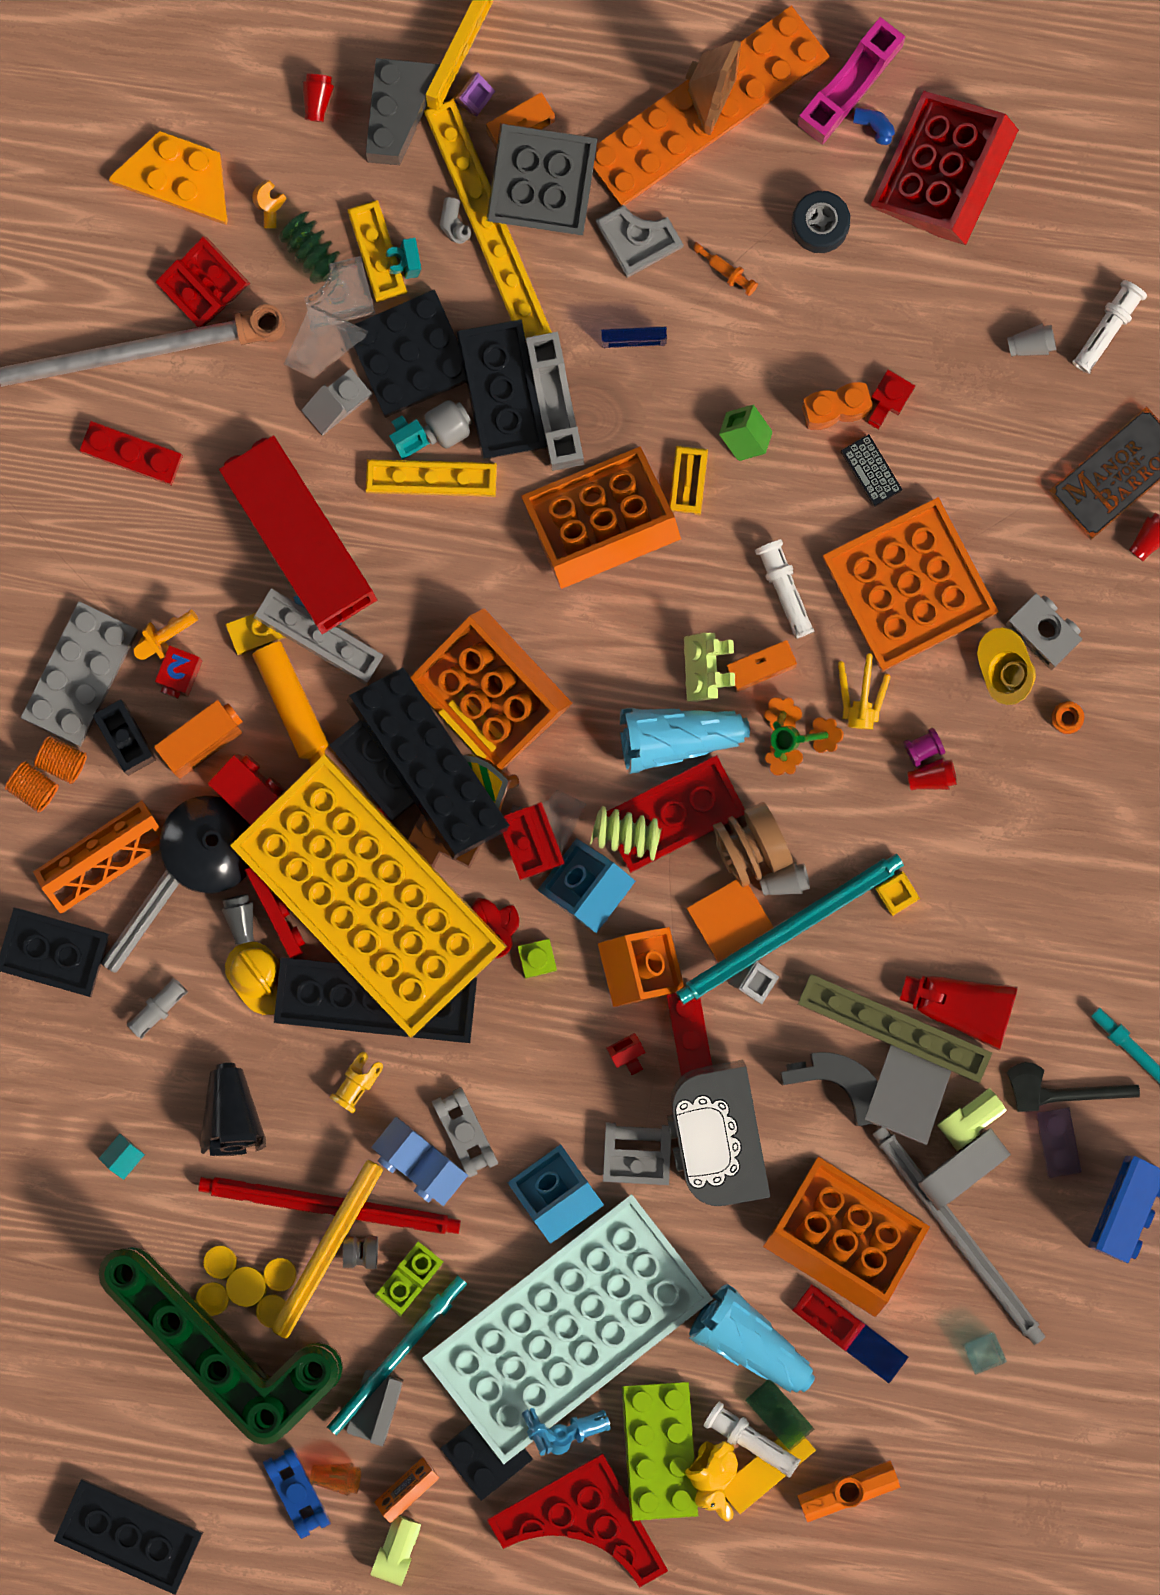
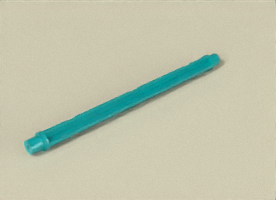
M894 854L888 859L883 858L697 977L686 982V986L676 992L677 997L683 1005L692 999L697 1000L702 995L851 901L892 877L895 871L904 866L898 854Z

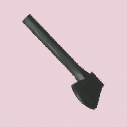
M1020 1063L1006 1072L1014 1092L1017 1112L1039 1111V1106L1053 1102L1140 1097L1139 1084L1059 1089L1042 1088L1041 1083L1045 1070L1034 1063Z

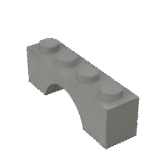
M558 332L526 338V344L552 471L584 465V457L573 412Z

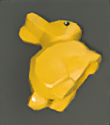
M706 1441L700 1446L698 1450L699 1456L691 1467L685 1470V1474L691 1480L693 1487L698 1491L695 1497L696 1505L707 1511L716 1510L719 1517L728 1522L733 1518L734 1513L729 1503L725 1500V1489L736 1477L738 1466L735 1453L733 1452L734 1445L729 1444L727 1441H722L716 1445Z

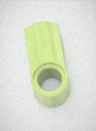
M988 1088L962 1109L960 1107L939 1122L937 1126L955 1150L959 1151L979 1136V1131L991 1124L1007 1110L997 1095Z
M400 1515L391 1523L384 1546L379 1549L370 1574L371 1576L402 1587L412 1559L410 1555L419 1535L421 1523Z

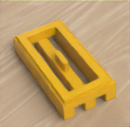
M676 446L669 502L672 512L677 511L685 514L694 513V515H701L708 449ZM681 454H687L683 503L681 505L676 504ZM694 455L701 456L695 506H690Z
M462 691L458 697L462 700L466 694ZM468 699V708L474 714H479L481 711ZM452 700L448 704L484 745L493 752L496 746L485 738L483 732L470 718L462 713L461 708ZM444 709L438 713L475 755L482 758L487 757ZM483 715L478 719L484 724L488 718ZM490 723V732L496 738L502 737L503 735Z

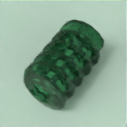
M306 211L293 218L284 227L279 235V240L282 243L288 242L287 251L289 253H296L294 256L296 263H303L302 271L306 274L311 273L309 277L310 282L317 284L335 277L348 263L347 261L338 264L335 262L340 252L335 251L329 254L328 250L333 242L331 240L324 243L320 242L325 232L324 230L316 233L312 231L318 222L313 220L306 223L305 219L310 214V211Z

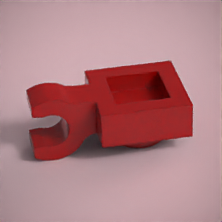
M887 370L871 397V400L878 405L867 424L879 430L890 411L899 415L916 385Z

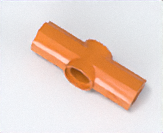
M888 1460L857 1473L841 1476L833 1482L798 1494L797 1497L808 1523L845 1508L856 1507L861 1502L901 1487L891 1460ZM848 1482L856 1484L858 1488L857 1495L852 1500H844L840 1496V1488Z

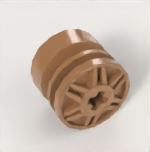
M765 802L744 810L747 826L743 828L734 817H729L728 823L732 831L730 834H728L721 822L713 825L716 835V846L729 873L738 880L741 887L750 884L746 872L748 868L756 880L762 879L759 863L763 861L772 872L779 871L793 864L786 841Z

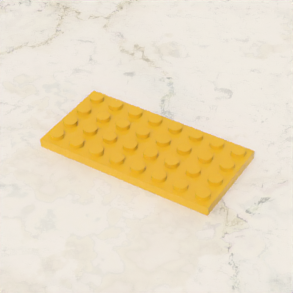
M326 754L313 764L230 845L410 1038L421 1030L507 947Z

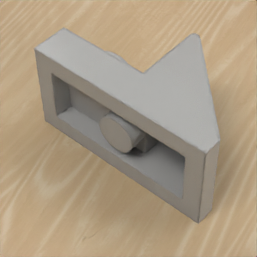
M351 368L329 387L324 384L304 406L302 412L323 436L369 399L372 393Z

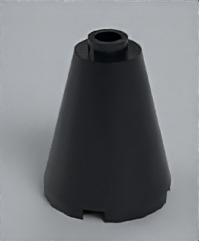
M235 1063L216 1065V1070L211 1071L209 1076L200 1140L201 1153L205 1154L209 1149L210 1156H236L247 1154L246 1148L255 1146L256 1151L262 1150L266 1147V1137L243 1069L237 1068Z

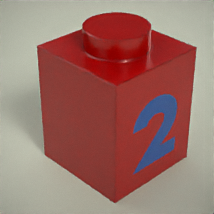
M169 645L155 680L156 684L162 687L160 692L179 699L180 694L189 697L203 662L202 659Z

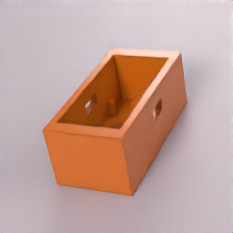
M541 92L486 124V132L497 149L500 123L542 130L555 122V113Z
M785 640L728 664L726 671L727 673H735V686L733 687L737 693L796 668L797 662L788 641Z

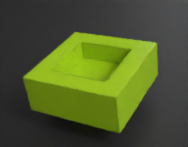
M550 939L518 946L525 979L557 971Z

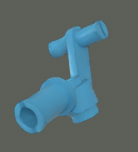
M530 1408V1411L527 1409L522 1413V1417L528 1426V1437L530 1440H534L541 1456H544L545 1452L546 1454L551 1452L555 1455H562L570 1449L571 1442L574 1439L581 1443L586 1437L610 1430L609 1418H603L606 1416L604 1410L579 1419L571 1417L570 1426L558 1424L550 1429L545 1424L540 1423L534 1408Z

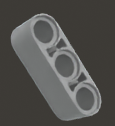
M990 1128L922 1179L918 1185L938 1211L1011 1154Z

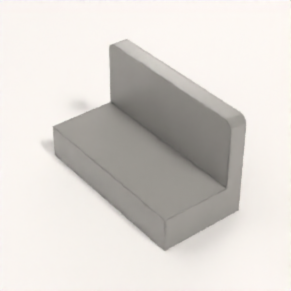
M365 1371L360 1388L374 1371ZM388 1376L351 1418L347 1433L370 1440V1443L383 1447L404 1380Z

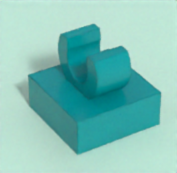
M416 238L403 239L400 248L391 247L387 250L386 257L396 256L400 260L399 265L390 266V274H399L404 270L405 279L417 278L419 276L421 263Z
M401 415L391 421L396 432L389 435L402 460L430 444L424 429L417 419L408 424L404 416Z

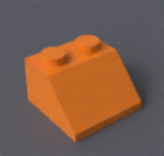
M670 927L624 935L598 943L613 1007L674 994L684 987Z

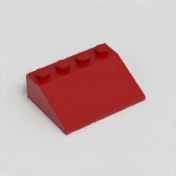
M923 91L870 206L937 237L966 245L1019 129L1005 113Z

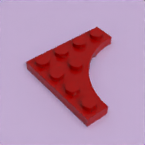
M603 1453L487 1519L503 1549L527 1539L543 1536H565L593 1544L609 1553L624 1566L639 1588L668 1572L664 1561L641 1520H630L629 1499Z

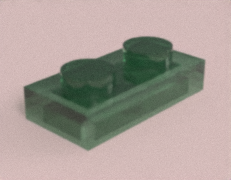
M771 1380L763 1383L745 1400L789 1451L815 1430Z

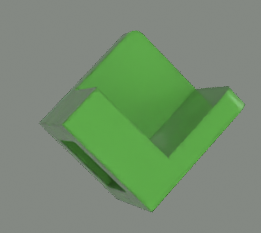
M753 404L726 412L719 435L736 459L742 461L766 454L772 430Z

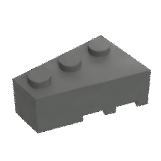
M376 58L366 146L368 163L400 166L417 130L416 127L422 114L427 108L425 94L440 64Z

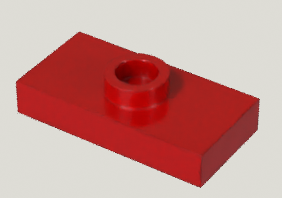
M812 1284L792 1309L794 1313L844 1351L849 1348L865 1326L859 1319Z

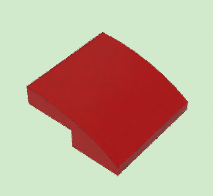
M202 237L182 259H177L156 281L158 286L197 327L205 326L250 284L208 237Z

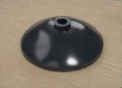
M200 796L189 799L177 806L163 824L159 839V850L164 867L177 883L191 891L214 894L229 890L247 876L245 870L250 868L230 845L251 825L221 797ZM214 836L217 840V845H207L206 837Z

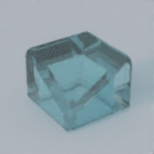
M989 1331L962 1343L975 1375L1007 1362L994 1331Z

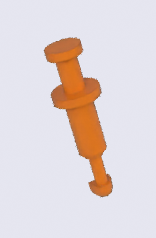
M695 242L694 251L708 259L709 265L728 279L727 284L729 286L737 283L746 290V295L750 296L753 294L758 283L752 279L749 281L742 276L744 269L741 266L734 268L720 256L711 255L703 249V246Z

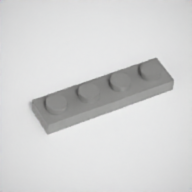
M272 588L254 616V619L365 685L384 656L337 627L322 635L304 607L296 604Z

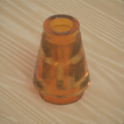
M353 1463L313 1465L310 1482L311 1485H317L349 1496L350 1493L357 1494L361 1483V1468L355 1467Z

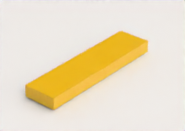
M472 0L425 94L428 107L437 111L441 108L488 14L493 0Z
M367 459L366 493L496 497L497 463Z

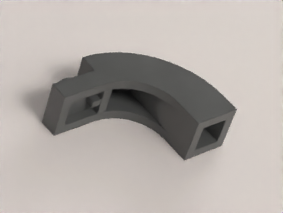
M811 1053L812 1067H806V1061L787 1064V1071L780 1072L782 1086L812 1080H828L836 1083L844 1089L852 1102L856 1126L874 1124L865 1120L878 1081L864 1066L855 1060L835 1053Z

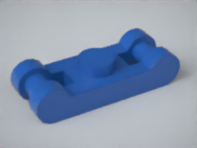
M292 1446L283 1451L284 1455L276 1459L271 1457L263 1461V1465L293 1522L296 1532L303 1539L310 1535L311 1530L319 1526L324 1528L330 1525L331 1521ZM291 1467L295 1475L284 1480L280 1471ZM310 1505L314 1514L303 1519L299 1510Z

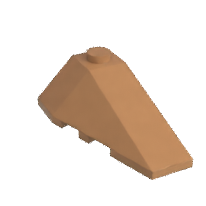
M736 40L702 53L699 62L692 61L685 79L690 80L688 88L690 97L703 131L708 135H711L737 79L741 42Z

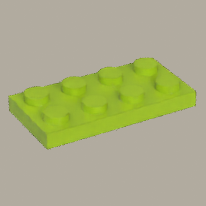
M689 1382L622 1386L630 1520L697 1517L698 1506L695 1503L697 1490L685 1474V1470L690 1468L694 1462Z

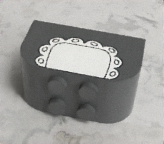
M744 1060L705 1066L686 1072L678 1079L672 1091L671 1105L673 1115H667L671 1139L678 1138L679 1147L673 1148L677 1172L684 1171L686 1183L691 1193L699 1201L707 1205L726 1206L769 1198V1186L748 1072Z

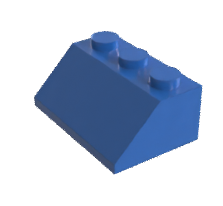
M1125 1156L1088 1248L1124 1263H1129L1131 1258H1137L1143 1241L1138 1239L1143 1227L1146 1229L1150 1227L1155 1215V1210L1151 1209L1156 1197L1160 1198L1159 1167L1136 1156Z

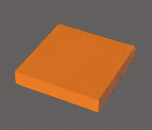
M737 879L686 908L718 963L774 928L750 886L741 887Z

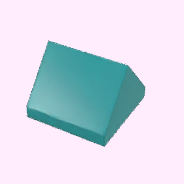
M120 1133L98 1159L110 1171L124 1180L145 1154Z

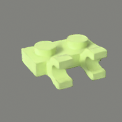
M700 633L684 637L687 701L699 702L718 698V688L735 686V673L720 674V672H717L716 656L734 653L733 640L719 641L715 639V633Z

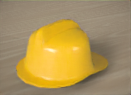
M1004 627L990 630L979 642L977 651L986 687L990 696L998 703L1005 705L1017 704L1027 697L1034 685L1036 678L1035 667L1030 660L1022 638L1016 632Z
M247 942L236 946L228 954L225 962V974L229 983L253 1012L261 1015H274L280 968L279 960L268 947L258 942Z

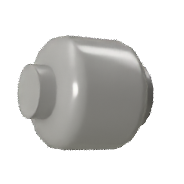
M448 400L425 414L427 426L423 429L432 445L438 442L441 447L447 449L468 437L470 434L469 426L473 423L460 402L455 405L454 402Z

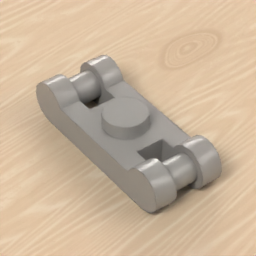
M462 1087L453 1090V1095L444 1099L439 1097L432 1101L469 1178L477 1175V1170L486 1166L491 1168L499 1164ZM460 1106L464 1115L452 1120L448 1111ZM479 1145L482 1154L471 1159L467 1150Z

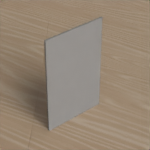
M891 1045L865 1120L927 1145L951 1071Z

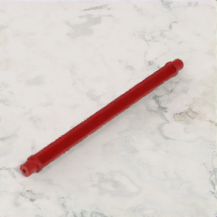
M201 1177L198 1188L199 1192L211 1193V1196L250 1201L257 1204L333 1216L336 1215L345 1199L262 1184H251L220 1177H214V1179ZM371 1202L364 1203L355 1219L444 1235L446 1232L459 1234L461 1220L448 1218L449 1215Z

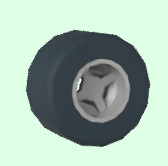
M815 191L805 195L797 203L792 216V232L795 240L804 249L813 253H827L837 249L844 242L850 228V212L847 204L838 195L829 191Z

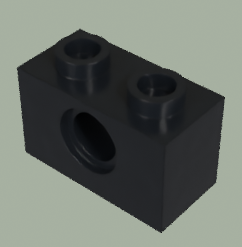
M122 699L92 715L125 774L129 776L157 760Z

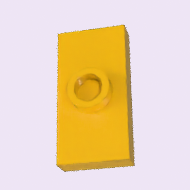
M256 613L226 624L238 656L286 637L254 619Z

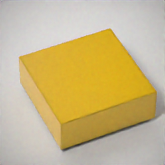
M904 871L875 888L891 916L920 900Z

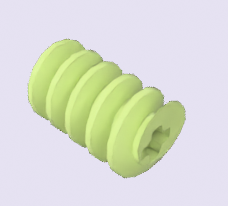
M602 806L597 813L590 845L595 838H598V846L603 849L609 840L612 851L616 852L618 847L623 844L624 853L629 855L633 847H636L637 857L641 858L646 850H649L650 860L654 861L661 829H658L656 818H653L650 824L646 826L643 815H640L636 823H633L632 813L627 812L623 820H620L619 810L615 809L611 816L607 817L606 807Z

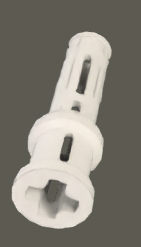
M1128 280L1121 282L1122 288L1112 303L1108 302L1105 306V316L1091 334L1080 353L1072 361L1073 365L1084 373L1090 374L1092 368L1108 347L1121 325H1126L1131 321L1132 317L1130 315L1140 300L1146 299L1147 294Z
M780 539L757 548L755 553L761 556L767 571L765 575L766 580H769V583H773L790 623L794 638L798 639L813 633L814 628L809 621L803 602L792 578L794 569L792 565H788L781 548L783 542Z
M719 1401L709 1414L703 1427L716 1430L727 1438L729 1444L736 1445L738 1443L790 1478L801 1459L748 1426L749 1422H747L746 1418H738L723 1408L724 1404Z

